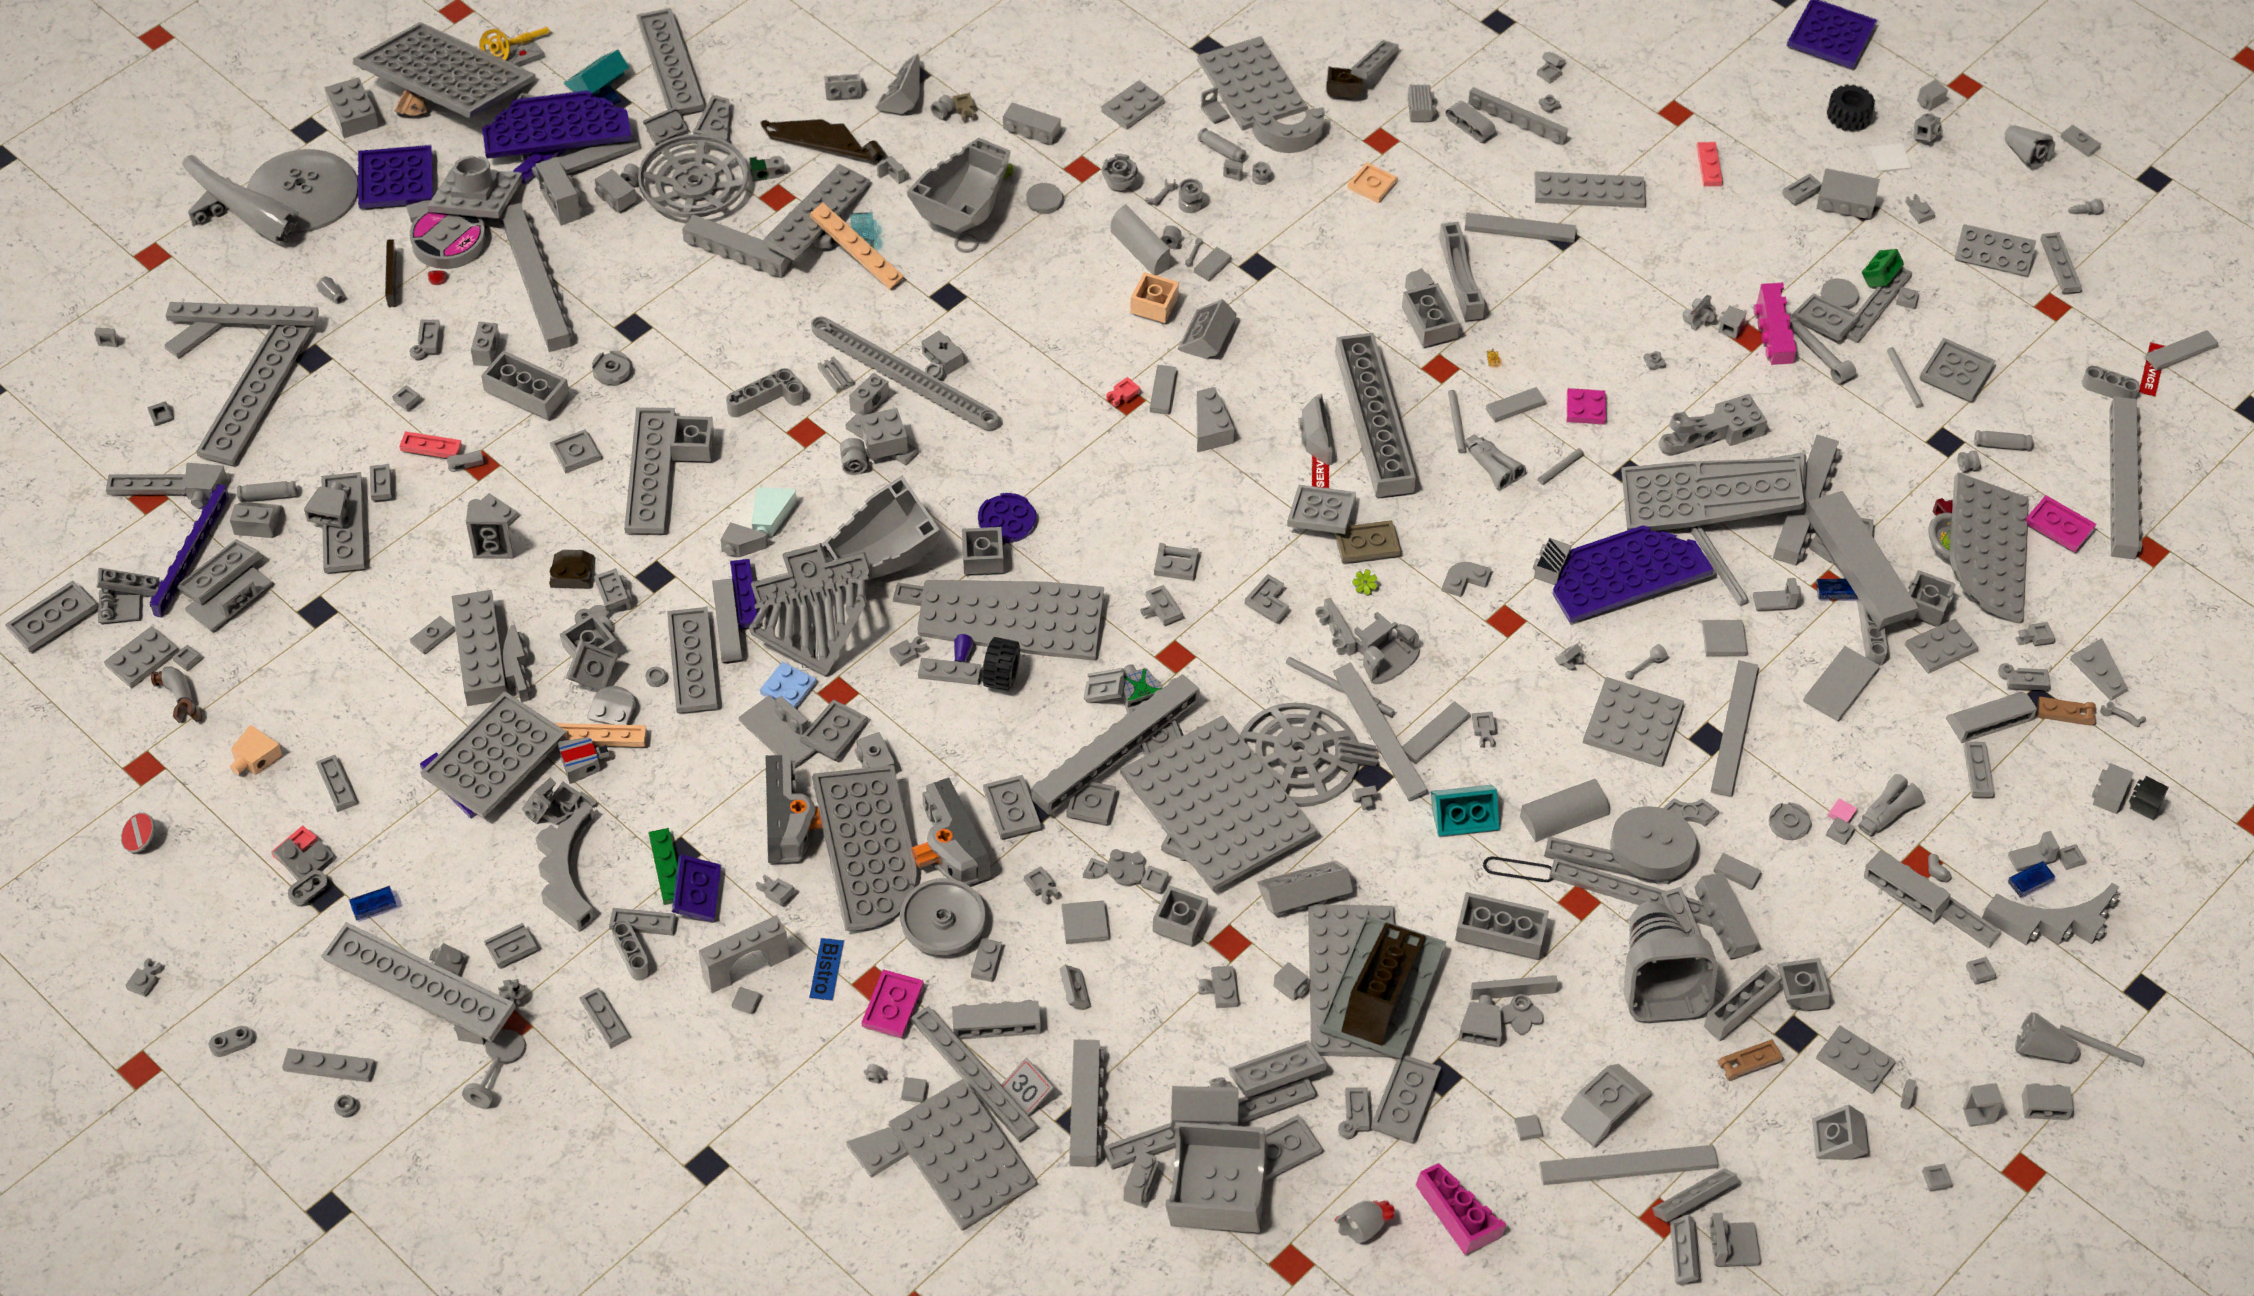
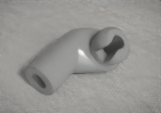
M1930 854L1928 856L1929 874L1938 880L1948 881L1951 877L1950 871L1939 864L1938 855Z

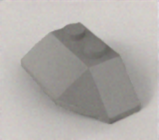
M1318 394L1302 409V416L1298 418L1299 429L1303 431L1301 432V444H1305L1306 452L1327 465H1331L1333 452L1323 394Z

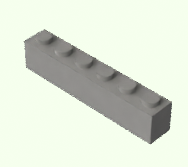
M694 214L682 228L684 242L735 260L738 263L751 266L754 269L767 272L770 275L782 278L792 264V259L763 245L764 240Z
M1074 1039L1069 1166L1096 1167V1159H1101V1145H1097V1139H1101L1102 1126H1097V1119L1102 1120V1106H1098V1100H1102L1103 1087H1098L1099 1081H1103V1068H1099V1062H1104V1049H1100V1040Z

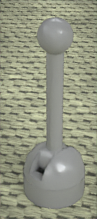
M1660 644L1655 645L1650 650V657L1633 670L1627 671L1625 673L1626 678H1632L1634 673L1652 660L1655 662L1664 660L1667 657L1664 647Z

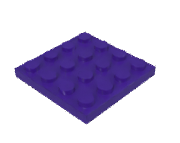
M1810 0L1789 37L1787 46L1853 69L1877 24V19L1821 0Z
M431 145L358 151L359 209L410 205L432 200L433 159Z

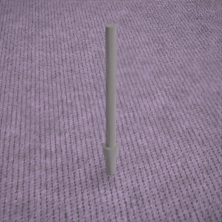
M1290 656L1287 658L1286 664L1344 693L1337 680ZM1373 697L1381 712L1389 716L1393 715V708Z

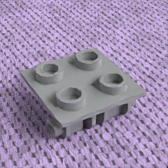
M103 588L99 590L98 623L139 619L140 594Z

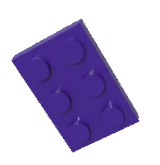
M681 854L678 859L672 912L713 922L716 912L721 864Z

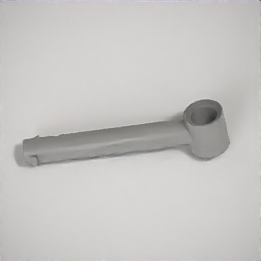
M1795 317L1790 319V329L1832 368L1830 371L1831 377L1836 383L1840 384L1856 375V368L1851 361L1847 360L1842 363Z

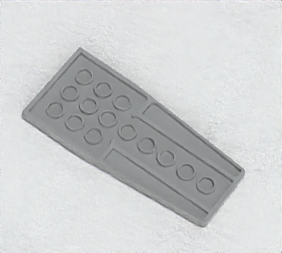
M1797 458L1687 461L1621 467L1627 530L1642 525L1650 527L1652 531L1687 528L1798 510L1804 507L1800 467Z
M926 580L923 587L917 627L918 635L954 642L957 635L966 634L972 637L973 645L988 647L993 637L1018 641L1021 653L1096 660L1104 587L1043 581Z

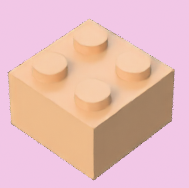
M1144 272L1131 296L1130 313L1166 323L1179 297V282Z

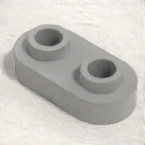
M319 870L306 874L290 886L288 890L289 901L294 905L307 903L326 888V875ZM319 881L320 884L315 886L312 882ZM297 893H301L303 895L301 898L295 897Z
M238 1026L214 1035L209 1041L211 1053L214 1056L223 1057L249 1047L254 1039L252 1031L247 1026Z

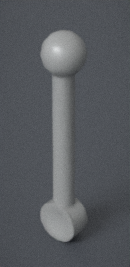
M1201 238L1195 239L1192 253L1189 259L1185 261L1187 266L1192 265V259L1198 247L1202 245L1203 240Z

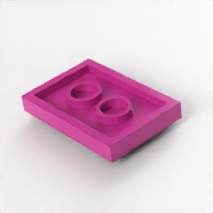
M2047 495L2043 497L2025 519L2028 526L2073 552L2079 549L2096 527V523Z
M883 969L862 1019V1027L903 1038L924 986V980Z

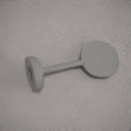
M500 1030L492 1042L486 1041V1053L494 1061L481 1084L470 1083L464 1087L462 1095L469 1104L478 1108L489 1107L493 1097L486 1088V1085L498 1063L514 1061L524 1052V1039L513 1030Z

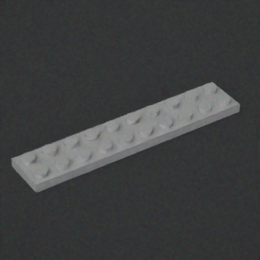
M272 325L196 450L197 456L234 465L315 326Z
M345 922L321 956L323 960L491 1042L516 1008L514 1002L348 922Z

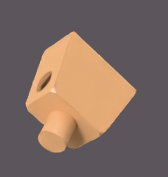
M250 725L231 749L235 762L230 765V768L237 775L245 768L253 774H258L283 756L280 745Z

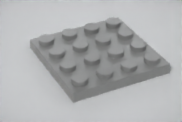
M1606 677L1584 735L1583 743L1661 767L1684 700Z

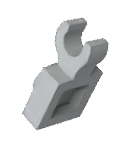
M2048 622L2029 624L2027 630H2019L2020 636L2015 638L2018 645L2026 644L2031 640L2034 645L2051 643L2054 641L2055 636Z

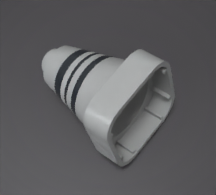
M1651 901L1640 904L1629 920V952L1626 957L1623 988L1631 1016L1640 1021L1694 1018L1706 1013L1714 1002L1718 964L1711 944L1702 937L1689 936L1667 906Z

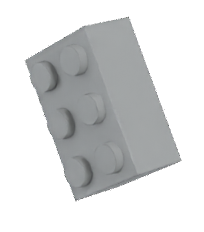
M359 77L324 87L327 102L343 138L378 128L376 113Z
M557 157L536 164L540 191L560 226L581 219L580 211L582 206L578 200L580 193L577 187H573L571 176L566 175L564 164H560Z
M1438 283L1403 292L1402 309L1422 347L1458 338L1460 323Z

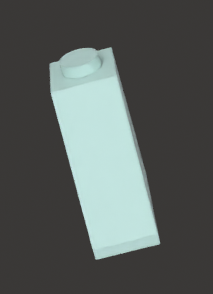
M756 487L752 529L766 533L767 537H773L796 505V489Z

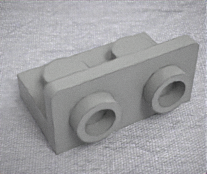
M860 74L824 76L827 100L862 97Z
M615 568L594 576L606 610L624 604L627 610L631 609L629 602L632 601L629 589H624V586H627L623 574L619 575Z
M551 777L532 793L521 809L526 817L535 824L540 821L551 805L547 799L554 793L552 789L556 785V782Z

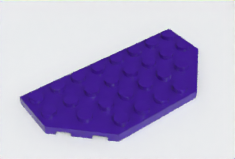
M588 90L515 99L511 103L510 108L506 111L503 110L494 118L493 123L482 128L486 159L632 140L627 110L622 107L619 109L613 106L612 102L602 97L599 99L593 96V93Z
M1642 525L1571 549L1558 582L1553 588L1552 595L1569 623L1712 575L1714 569L1696 541L1691 539L1685 541L1677 538V535L1664 531L1658 533L1650 530V527Z

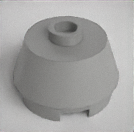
M1115 154V157L1109 160L1106 159L1101 170L1107 185L1114 190L1129 188L1138 174L1136 163L1126 154Z

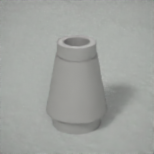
M325 276L318 281L317 288L321 294L335 303L343 300L344 295L332 278Z

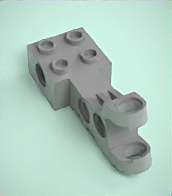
M1746 394L1715 404L1714 413L1709 415L1688 417L1686 412L1675 413L1669 422L1670 428L1675 432L1664 434L1660 438L1658 445L1661 450L1667 453L1690 451L1695 449L1696 446L1702 444L1706 446L1718 439L1726 440L1729 446L1764 436L1767 420L1751 395Z

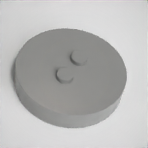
M1652 806L1637 807L1628 810L1617 819L1613 827L1610 847L1615 860L1628 872L1646 879L1664 880L1676 877L1688 869L1696 848V836L1689 823L1670 810Z

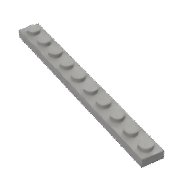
M1308 1077L1261 1092L1255 1096L1239 1098L1238 1124L1314 1098L1315 1092ZM1171 1123L1105 1145L1103 1146V1151L1112 1169L1135 1161L1138 1151L1152 1155L1175 1147V1131H1171Z

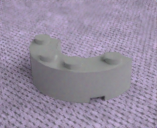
M1324 107L1307 109L1304 120L1293 125L1279 123L1271 114L1254 116L1253 134L1263 146L1268 145L1277 152L1296 153L1305 151L1313 147L1323 134Z

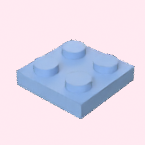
M782 661L761 687L760 694L765 697L771 696L774 700L782 696L796 709L817 684L816 678Z

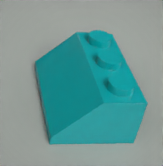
M619 49L601 56L566 80L564 84L574 92L588 90L595 96L600 92L599 88L602 86L606 88L613 83L612 79L621 78L625 75L624 71L630 67Z
M1493 785L1431 791L1432 813L1438 836L1500 830L1497 789Z

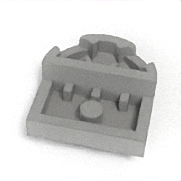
M618 686L605 687L595 694L587 718L604 724L629 725L632 713L636 711V702L632 694L625 688Z

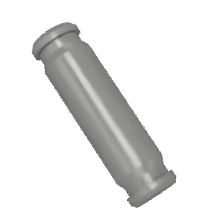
M1202 128L1199 131L1198 140L1203 141L1209 147L1239 163H1242L1246 158V150H1242L1239 146L1209 131L1207 128Z
M1977 430L1974 436L1975 445L1980 444L1990 447L2025 448L2030 450L2033 443L2032 435L2027 436L2017 433Z
M295 481L239 485L237 487L239 501L297 495Z

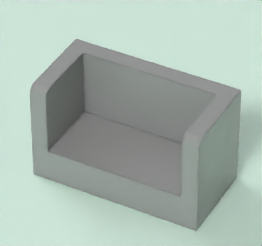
M1997 1083L1971 1086L1963 1105V1111L1969 1127L1995 1123L2003 1104Z

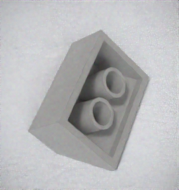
M1826 168L1816 209L1871 219L1880 179Z
M1223 299L1197 309L1177 349L1204 359L1216 356L1221 351V346L1228 337L1227 334L1234 324L1237 313Z
M468 503L466 525L473 558L513 559L506 518L489 503Z
M1172 1086L1171 1131H1175V1122L1238 1126L1239 1088Z

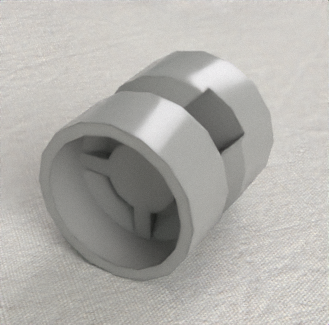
M1189 178L1180 183L1178 205L1183 212L1195 213L1201 209L1203 186L1200 181Z
M849 438L841 442L842 470L851 475L864 472L867 468L864 442L858 438Z

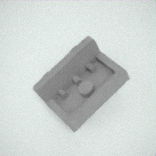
M443 943L437 949H433L429 960H431V963L458 975L466 953Z

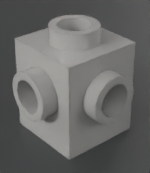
M1931 113L1923 114L1915 121L1914 138L1932 141L1941 133V117H1936Z

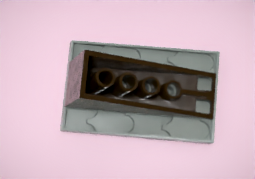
M1366 914L1319 1031L1327 1034L1330 1033V1035L1341 1039L1350 1040L1353 1043L1402 1059L1447 941Z

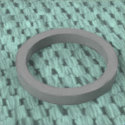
M962 234L955 239L954 245L958 251L969 253L977 248L978 242L973 235ZM961 238H971L974 240L975 245L970 249H962L958 247L957 242Z

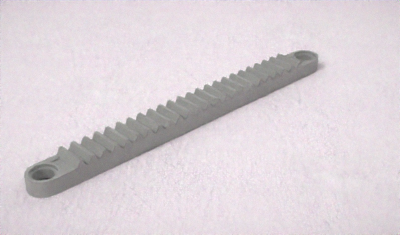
M819 316L812 320L813 334L825 340L829 346L832 344L835 349L839 348L840 352L844 351L847 356L850 354L853 359L857 358L858 362L862 361L865 366L868 364L871 369L875 368L876 372L880 371L883 376L886 374L889 379L893 378L901 386L905 385L907 389L911 388L914 393L917 391L919 396L924 395L925 399L929 398L932 403L935 401L937 406L942 405L943 409L947 408L950 413L954 412L957 417L960 415L963 420L967 419L968 423L972 422L986 430L994 429L998 425V414L995 410L826 317ZM819 324H823L826 327L823 329H818L816 326ZM985 417L993 418V420L990 422L984 421L983 419Z

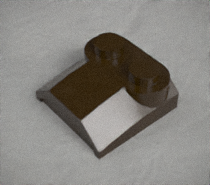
M1328 66L1326 93L1333 98L1347 97L1348 99H1357V97L1361 96L1363 79L1352 75L1351 69Z
M561 550L555 553L550 568V588L590 589L594 555L584 550Z

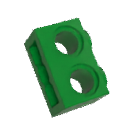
M1898 249L1879 250L1864 268L1862 274L1868 287L1887 286L1901 269L1904 262Z

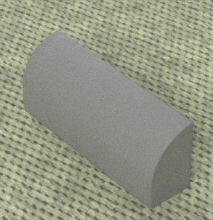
M1126 204L1122 206L1112 218L1111 233L1151 274L1157 276L1168 270L1170 248Z
M2019 692L1949 714L1946 720L1959 741L1964 743L2033 721L2037 708L2026 693Z
M1595 778L1522 805L1520 818L1534 841L1537 842L1548 838V836L1551 837L1609 815V807L1606 796Z

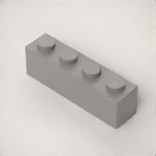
M1882 850L1865 867V879L1932 922L1949 905L1951 894L1944 888L1935 885L1925 876H1921L1909 866L1902 864L1892 855Z
M1724 873L1702 876L1694 887L1695 892L1700 898L1705 913L1709 916L1713 929L1718 934L1722 947L1727 952L1729 959L1751 954L1759 942Z
M1764 965L1708 1012L1704 1027L1721 1040L1778 992L1782 978L1768 965Z
M1004 1001L995 1004L981 1003L979 1005L960 1004L952 1006L953 1033L958 1039L1040 1034L1039 1001Z

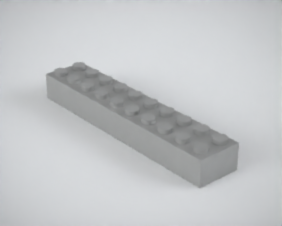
M1374 333L1337 337L1335 353L1375 496L1383 497L1414 493L1416 477Z

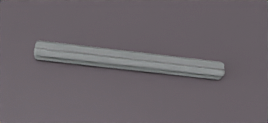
M1701 525L1688 527L1739 605L1746 604L1748 600L1747 595Z

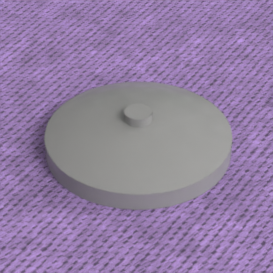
M932 879L916 886L905 897L900 910L901 928L907 940L921 951L934 955L955 954L970 947L980 937L985 925V907L979 894L969 885L954 879Z

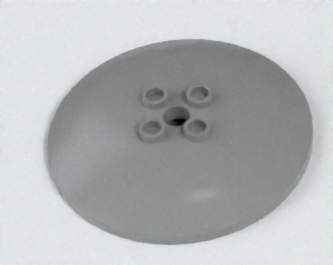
M299 149L282 153L266 161L254 172L247 188L271 197L299 212L298 215H295L298 218V222L293 232H308L326 227L343 217L356 200L358 182L352 167L341 157L323 150Z

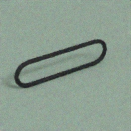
M1490 856L1483 862V868L1490 874L1539 882H1550L1553 880V878L1539 879L1495 872L1486 867V863L1494 859L1545 867L1551 870L1552 867L1546 864Z

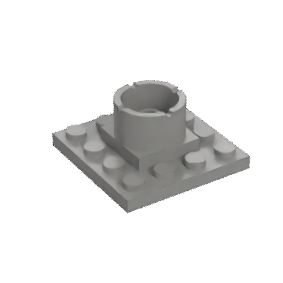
M480 156L461 158L455 162V165H453L428 204V211L500 218L523 180L522 173L491 170L489 160Z

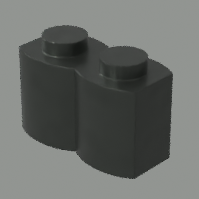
M2145 776L2144 780L2139 779L2134 788L2135 791L2129 800L2132 803L2130 809L2153 820L2161 807L2169 787L2148 776Z

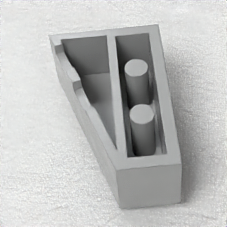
M1215 387L1197 391V452L1233 444L1234 427Z

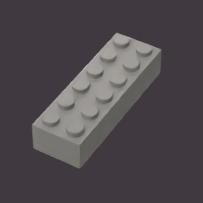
M492 590L451 596L467 706L494 702L504 691L507 692Z

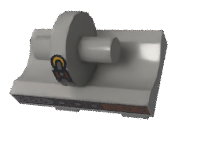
M1706 295L1703 299L1696 298L1692 303L1693 310L1685 309L1682 313L1683 320L1690 323L1691 329L1697 330L1703 322L1715 320L1716 309L1710 303L1712 299L1710 295Z

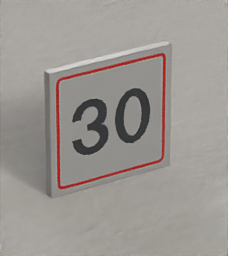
M1025 1058L1000 1085L1027 1116L1054 1089L1051 1083L1028 1058Z

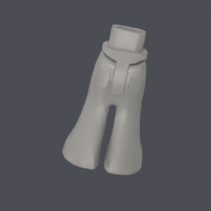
M1475 434L1464 441V444L1468 446V451L1489 472L1497 489H1504L1511 480L1517 481L1526 473L1525 465L1502 453L1491 441L1485 440L1483 437L1479 438Z
M1894 774L1879 798L1862 816V821L1858 824V827L1868 835H1871L1874 831L1878 832L1903 811L1919 806L1924 801L1921 790L1913 783L1907 787V779L1900 774ZM1900 795L1892 804H1890L1893 799Z

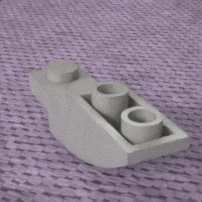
M511 625L504 642L503 667L508 689L516 687L520 701L526 702L529 701L528 692H531L528 680L524 681L523 677L526 676L524 668H527L526 659H529L527 648H522L521 645L524 643L521 631L517 632L515 625Z

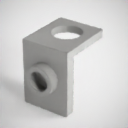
M1217 87L1201 93V109L1213 123L1228 117V112L1217 101ZM1213 93V96L1209 100H1206V97L1209 94Z

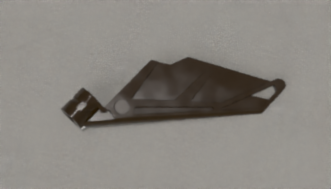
M823 119L785 122L763 120L760 122L762 129L772 140L861 159L875 165L885 160L887 156L875 140L869 141L861 147L844 123L831 124ZM767 126L776 131H768Z

